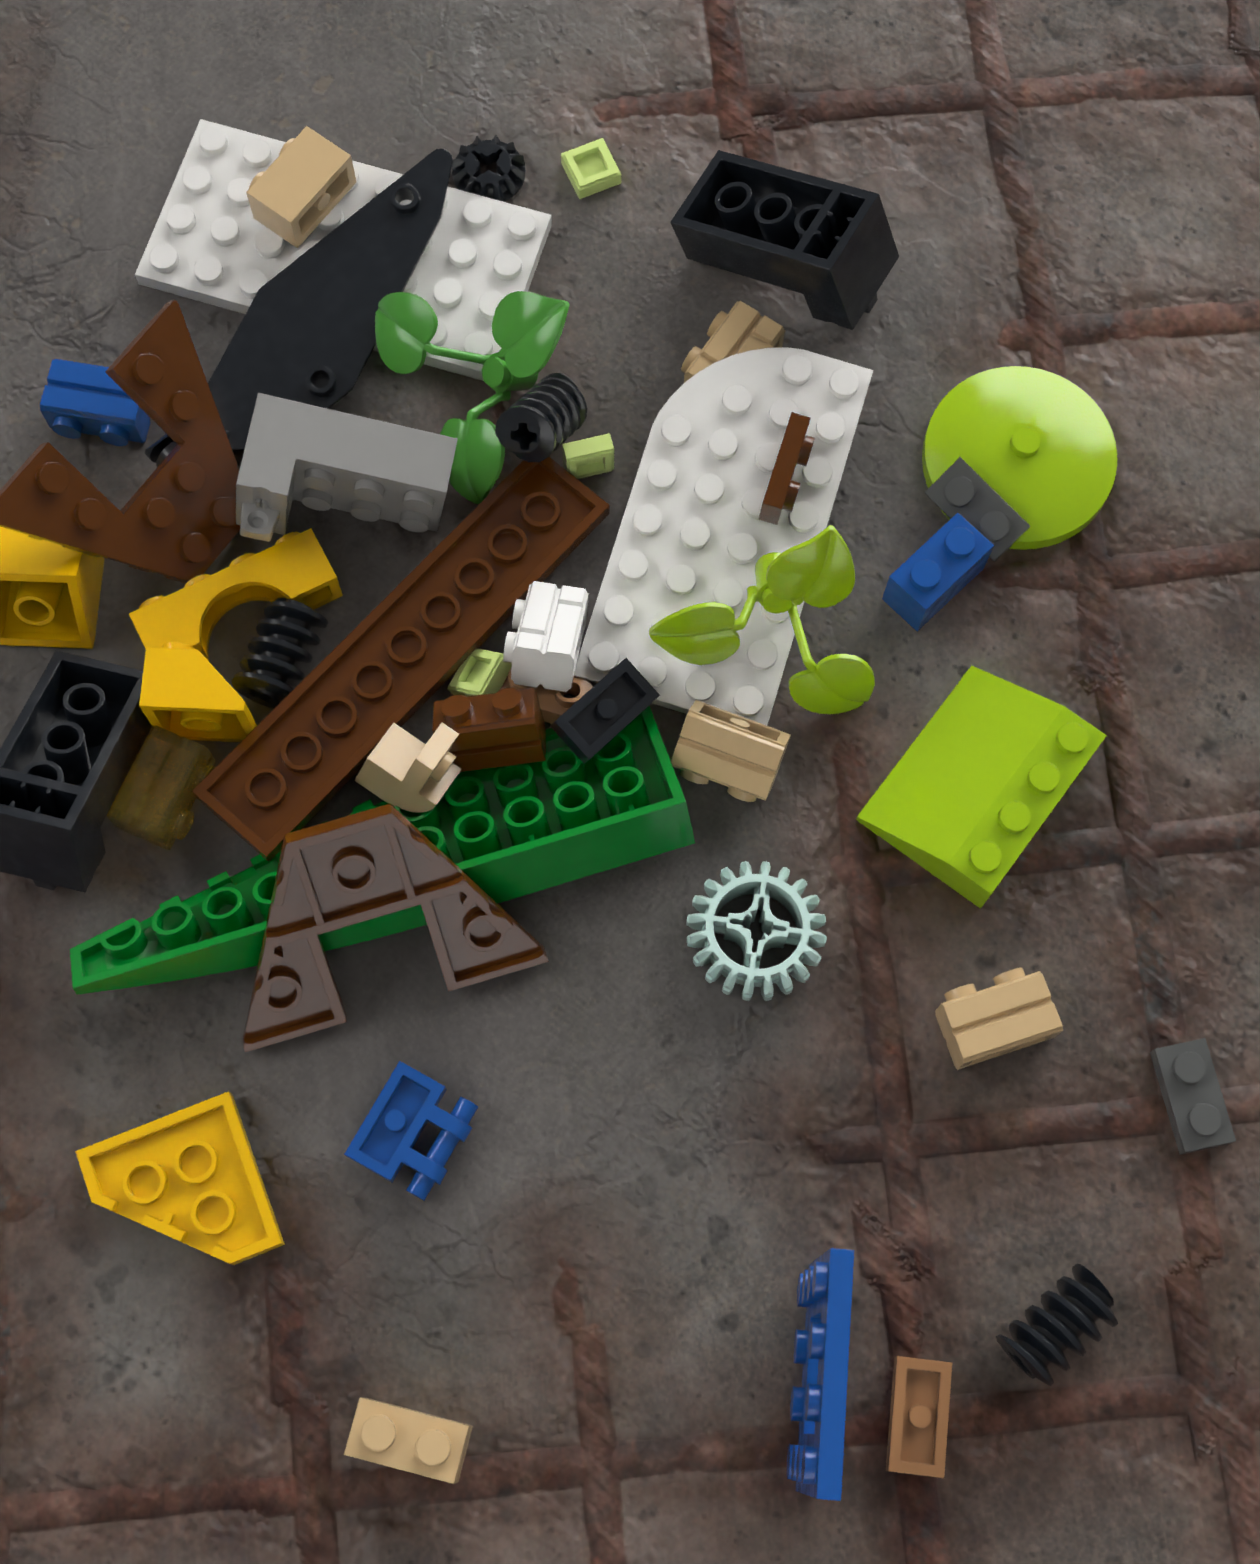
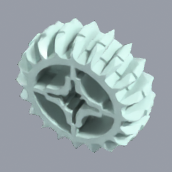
M767 861L761 863L759 874H752L749 862H741L740 877L738 878L735 877L732 870L728 867L723 868L720 872L723 886L715 880L707 879L704 883V890L709 897L703 895L694 896L692 906L700 913L689 914L686 922L687 926L698 930V932L687 936V946L704 948L693 957L694 965L698 967L710 962L713 964L708 969L705 980L708 983H712L722 974L726 977L722 992L726 995L733 991L735 983L744 985L742 999L746 1001L751 1000L754 987L761 988V995L765 1001L771 1000L774 992L773 983H776L785 995L790 994L793 990V984L789 975L797 981L805 983L810 973L803 964L818 966L821 956L812 948L824 947L827 940L826 935L814 931L825 925L826 916L820 913H808L818 906L820 901L818 896L810 895L802 899L800 895L807 886L805 879L797 880L790 886L786 883L790 870L787 867H783L779 872L778 878L769 876L771 866ZM753 894L751 907L747 911L729 913L728 917L716 916L720 909L732 899L742 895ZM770 897L787 908L797 928L790 927L789 922L777 919L772 914L769 907ZM759 909V923H761L763 935L762 939L758 940L754 953L752 952L753 939L751 938V930L749 928L751 922H754L757 910ZM714 933L724 934L725 940L736 942L743 951V966L731 960L722 951ZM784 944L797 945L791 956L782 963L773 967L759 969L760 959L765 950L783 948Z

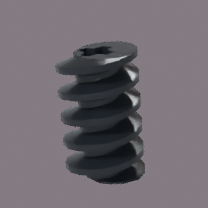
M561 372L549 374L500 415L496 422L495 434L501 445L519 459L527 462H541L548 458L553 451L557 450L568 437L572 436L583 425L587 417L585 398L571 378Z
M277 598L276 601L268 602L265 606L264 614L267 619H262L258 622L256 631L259 636L252 637L248 643V649L251 654L244 655L239 663L244 672L236 673L231 680L233 687L238 693L272 709L280 703L278 701L279 696L286 697L293 690L286 683L287 679L301 681L305 676L301 670L294 666L295 661L304 663L312 661V655L302 648L303 644L317 646L321 641L310 630L311 626L326 628L329 623L326 618L307 605L286 598Z
M1079 1263L1072 1267L1075 1280L1066 1276L1057 1280V1289L1060 1295L1049 1290L1041 1295V1303L1044 1310L1034 1305L1025 1309V1317L1029 1325L1019 1320H1014L1009 1324V1331L1013 1340L1001 1334L996 1336L997 1342L1022 1371L1032 1379L1037 1378L1049 1386L1054 1383L1047 1367L1050 1363L1064 1371L1071 1368L1064 1354L1067 1348L1082 1357L1086 1354V1350L1080 1340V1336L1083 1333L1097 1342L1102 1339L1095 1323L1098 1319L1112 1327L1118 1324L1111 1309L1114 1306V1299L1090 1270Z

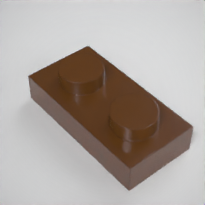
M791 412L762 503L759 520L778 525L782 509L790 512L793 510L801 483L793 481L792 477L797 464L807 466L815 440L814 437L806 435L810 417Z

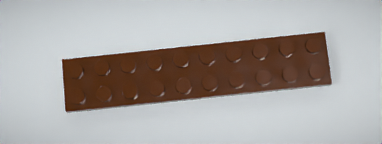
M548 457L541 462H527L523 460L192 790L195 798L264 859L270 862L282 850L284 835L301 830L362 768L367 757L391 725L395 723L402 727L458 670L471 653L479 648L514 612L516 599L526 600L529 585L533 581L543 582L609 515L610 505L552 458Z

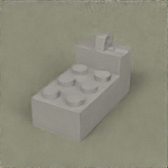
M258 393L236 483V524L241 525L240 535L270 542L273 533L285 535L293 500L301 501L303 505L314 510L326 511L333 508L350 512L352 516L363 521L374 522L382 519L399 523L402 528L412 532H425L427 530L437 532L458 438Z

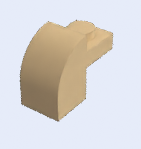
M442 722L425 744L393 723L367 757L355 781L385 802L398 806L400 809L418 813L430 811L437 805L461 771V768L453 763L456 756L449 752L459 733Z

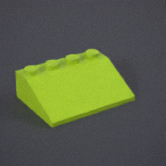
M971 665L859 813L856 820L981 909L1107 735L1067 707Z

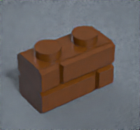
M535 687L519 690L504 688L496 693L468 697L465 695H453L446 700L434 702L433 734L442 722L459 733L449 752L456 756L453 763L461 768L460 772L546 760V728Z

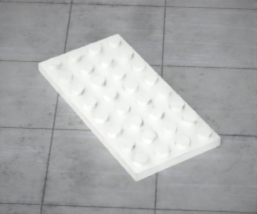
M200 119L136 270L135 276L138 284L246 314L258 290L404 174L352 160L357 183L305 241L296 248L253 218L246 194L253 178L259 172L268 169L279 157V153L286 142ZM447 188L442 217L403 291L422 297L433 308L437 316L438 327L430 343L440 347L481 355H492L502 349L496 343L492 334V321L496 307L506 295L516 291L529 290L552 226L550 214L459 189ZM403 200V201H401L399 204H401V205H408V204H410L412 201H411V200ZM377 344L375 345V347H374V349H373V350H375V351H378V349H377ZM426 351L425 365L484 381L482 377L483 364L437 356Z

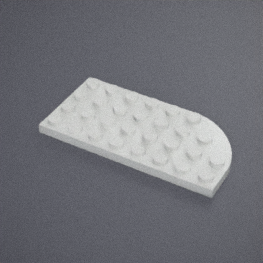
M789 347L764 348L735 354L711 364L687 380L668 399L652 425L578 656L574 676L584 678L591 685L595 686L620 662L627 658L660 694L652 702L653 704L687 714L695 700L763 725H768L795 635L788 611L778 614L770 613L757 601L746 627L737 631L740 636L738 650L727 659L709 665L691 664L674 657L650 638L649 629L661 619L681 609L706 602L727 604L733 609L735 619H737L747 599V588L756 586L755 564L757 560L768 553H782L815 537L827 527L873 370L803 349ZM791 412L811 418L806 435L814 437L815 440L807 466L797 464L792 477L793 481L801 483L793 510L790 512L782 509L778 525L759 520V515ZM804 601L800 605H797L799 617L801 615Z

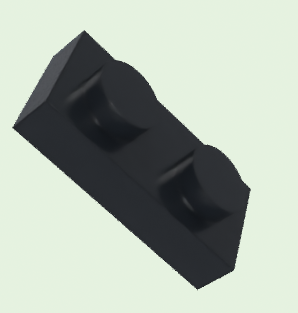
M625 658L554 721L550 727L585 764L656 700L660 694L632 663Z

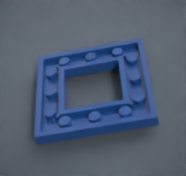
M830 1248L809 1264L808 1270L805 1269L804 1273L799 1274L797 1307H806L805 1330L796 1329L794 1363L803 1364L802 1387H792L790 1420L799 1421L798 1445L789 1444L787 1455V1479L796 1481L795 1491L815 1499L841 1501L854 1267V1250Z

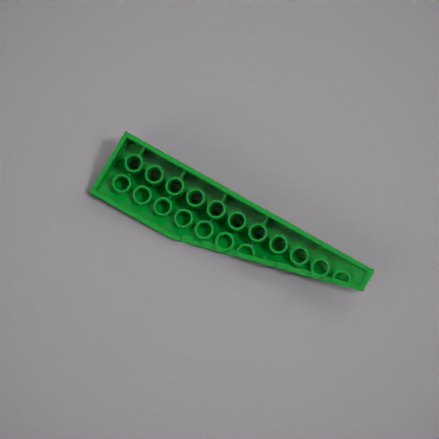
M650 706L643 710L585 764L556 732L549 728L546 729L545 761L459 772L437 805L427 812H410L400 809L398 806H393L497 904L695 843L687 803ZM369 799L353 807V812L350 815L389 803L382 801L373 805ZM281 851L270 862L259 854L250 859L252 867L231 877L225 871L207 880L209 888L183 901L177 895L159 904L160 908L153 916L141 922L131 918L71 948L72 986L76 995L183 980L258 966ZM417 905L319 935L324 950L328 951L427 925L421 905Z

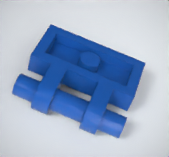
M399 1061L344 1155L391 1183L395 1180L403 1164L416 1171L406 1191L425 1201L434 1183L440 1185L448 1170L444 1166L459 1141L465 1142L472 1130V1127L468 1124L477 1111L478 1106L460 1096L450 1114L437 1106L447 1090L446 1087ZM429 1122L441 1131L427 1155L424 1156L413 1150V1147Z

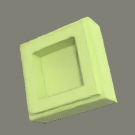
M603 138L561 153V164L579 199L621 184V173Z
M610 433L562 444L564 469L576 479L614 470V446Z
M477 648L458 668L447 689L454 695H465L467 697L496 693L505 682L512 668V663L503 661L504 653Z

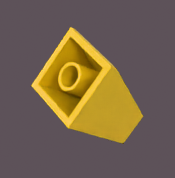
M0 527V645L93 649L105 558L87 555L64 548L57 543L37 540L28 537L29 535Z

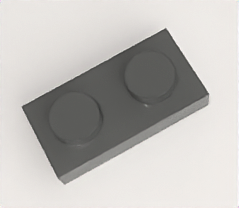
M961 457L925 491V494L950 519L959 513L994 545L989 556L994 563L1030 528V525Z
M1206 1038L1152 1050L1150 1055L1179 1154L1182 1155L1235 1142L1236 1138Z

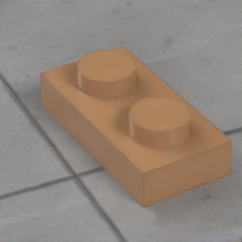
M902 1356L894 1357L886 1471L944 1478L952 1376L951 1362Z

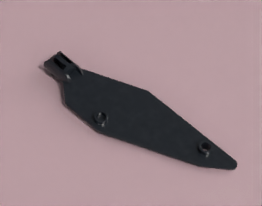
M436 149L258 290L208 382L232 451H244L258 393L330 409L353 390L376 345L375 315L379 302L390 293L404 291L442 217L453 163L452 155L448 150ZM403 200H411V201H412V202H411L410 204H408V205H401V204H399V203H400L401 201H403ZM165 434L145 450V454L158 467L177 443L169 435Z

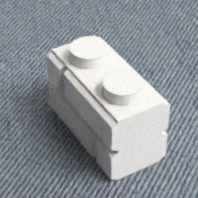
M533 581L529 585L526 600L516 599L512 629H518L517 633L507 632L503 655L504 662L512 663L511 680H513L514 684L538 687L539 684H542L544 689L563 692L571 689L586 626L589 596L586 589L564 585L561 589H558L556 584Z

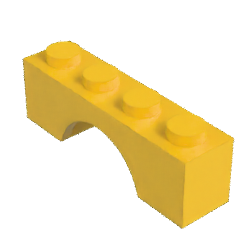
M312 528L301 533H288L279 538L274 546L257 554H243L234 559L229 567L212 575L202 574L189 580L184 588L172 594L149 598L139 606V609L129 613V616L145 649L146 647L162 648L165 643L180 642L198 649L209 660V640L216 623L226 612L240 604L250 601L272 602L276 601L277 598H286L301 602L314 610L342 597L343 594L337 576Z

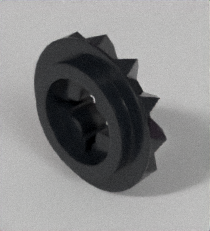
M497 135L492 140H481L476 136L472 144L468 146L461 145L459 154L456 159H453L452 177L457 189L503 202L512 198L521 189L526 176L524 156L519 154L513 142L508 144L501 142ZM494 161L496 162V173L488 170L481 174L480 163L483 162L486 165H490Z

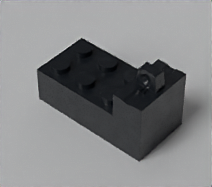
M720 150L717 151L670 222L687 259L804 294L813 318L824 322H832L850 330L855 328L864 312L870 313L878 300L877 291L899 258L878 193Z
M58 650L55 651L0 748V872L32 879L35 886L49 890H55L56 886L86 892L95 870L106 853L100 827L152 727L139 707L143 670Z

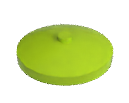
M1010 366L994 368L975 374L955 386L935 409L926 431L922 449L923 473L928 488L961 457L1030 525V528L1009 549L1027 550L1049 547L1061 543L1082 531L1091 523L1103 507L1113 487L1117 471L1116 441L1111 426L1100 407L1085 391L1069 380L1052 372L1031 367Z

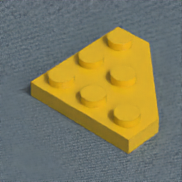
M229 1091L75 1151L92 1203L231 1265H236L285 1245L233 1094Z

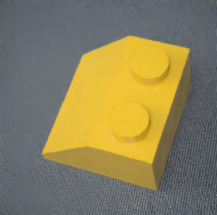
M168 642L163 644L162 648L146 647L139 707L160 739L241 742L257 726L244 699L198 649L180 642Z

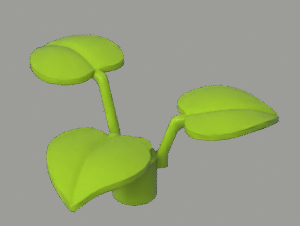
M829 525L815 537L782 553L772 552L760 557L755 564L756 586L747 588V599L737 619H735L733 609L727 604L706 602L681 609L661 619L649 629L650 638L656 644L684 662L696 665L718 663L727 659L738 650L740 636L737 631L746 627L754 605L758 601L770 613L778 614L786 611L789 613L800 654L807 670L798 672L789 679L790 694L799 706L819 714L848 712L862 706L864 702H868L875 686L872 668L866 661L855 655L834 654L823 658L816 664L811 657L797 610V605H800L803 601L817 608L834 606L847 598L853 590L855 584L853 559L847 544L833 525Z

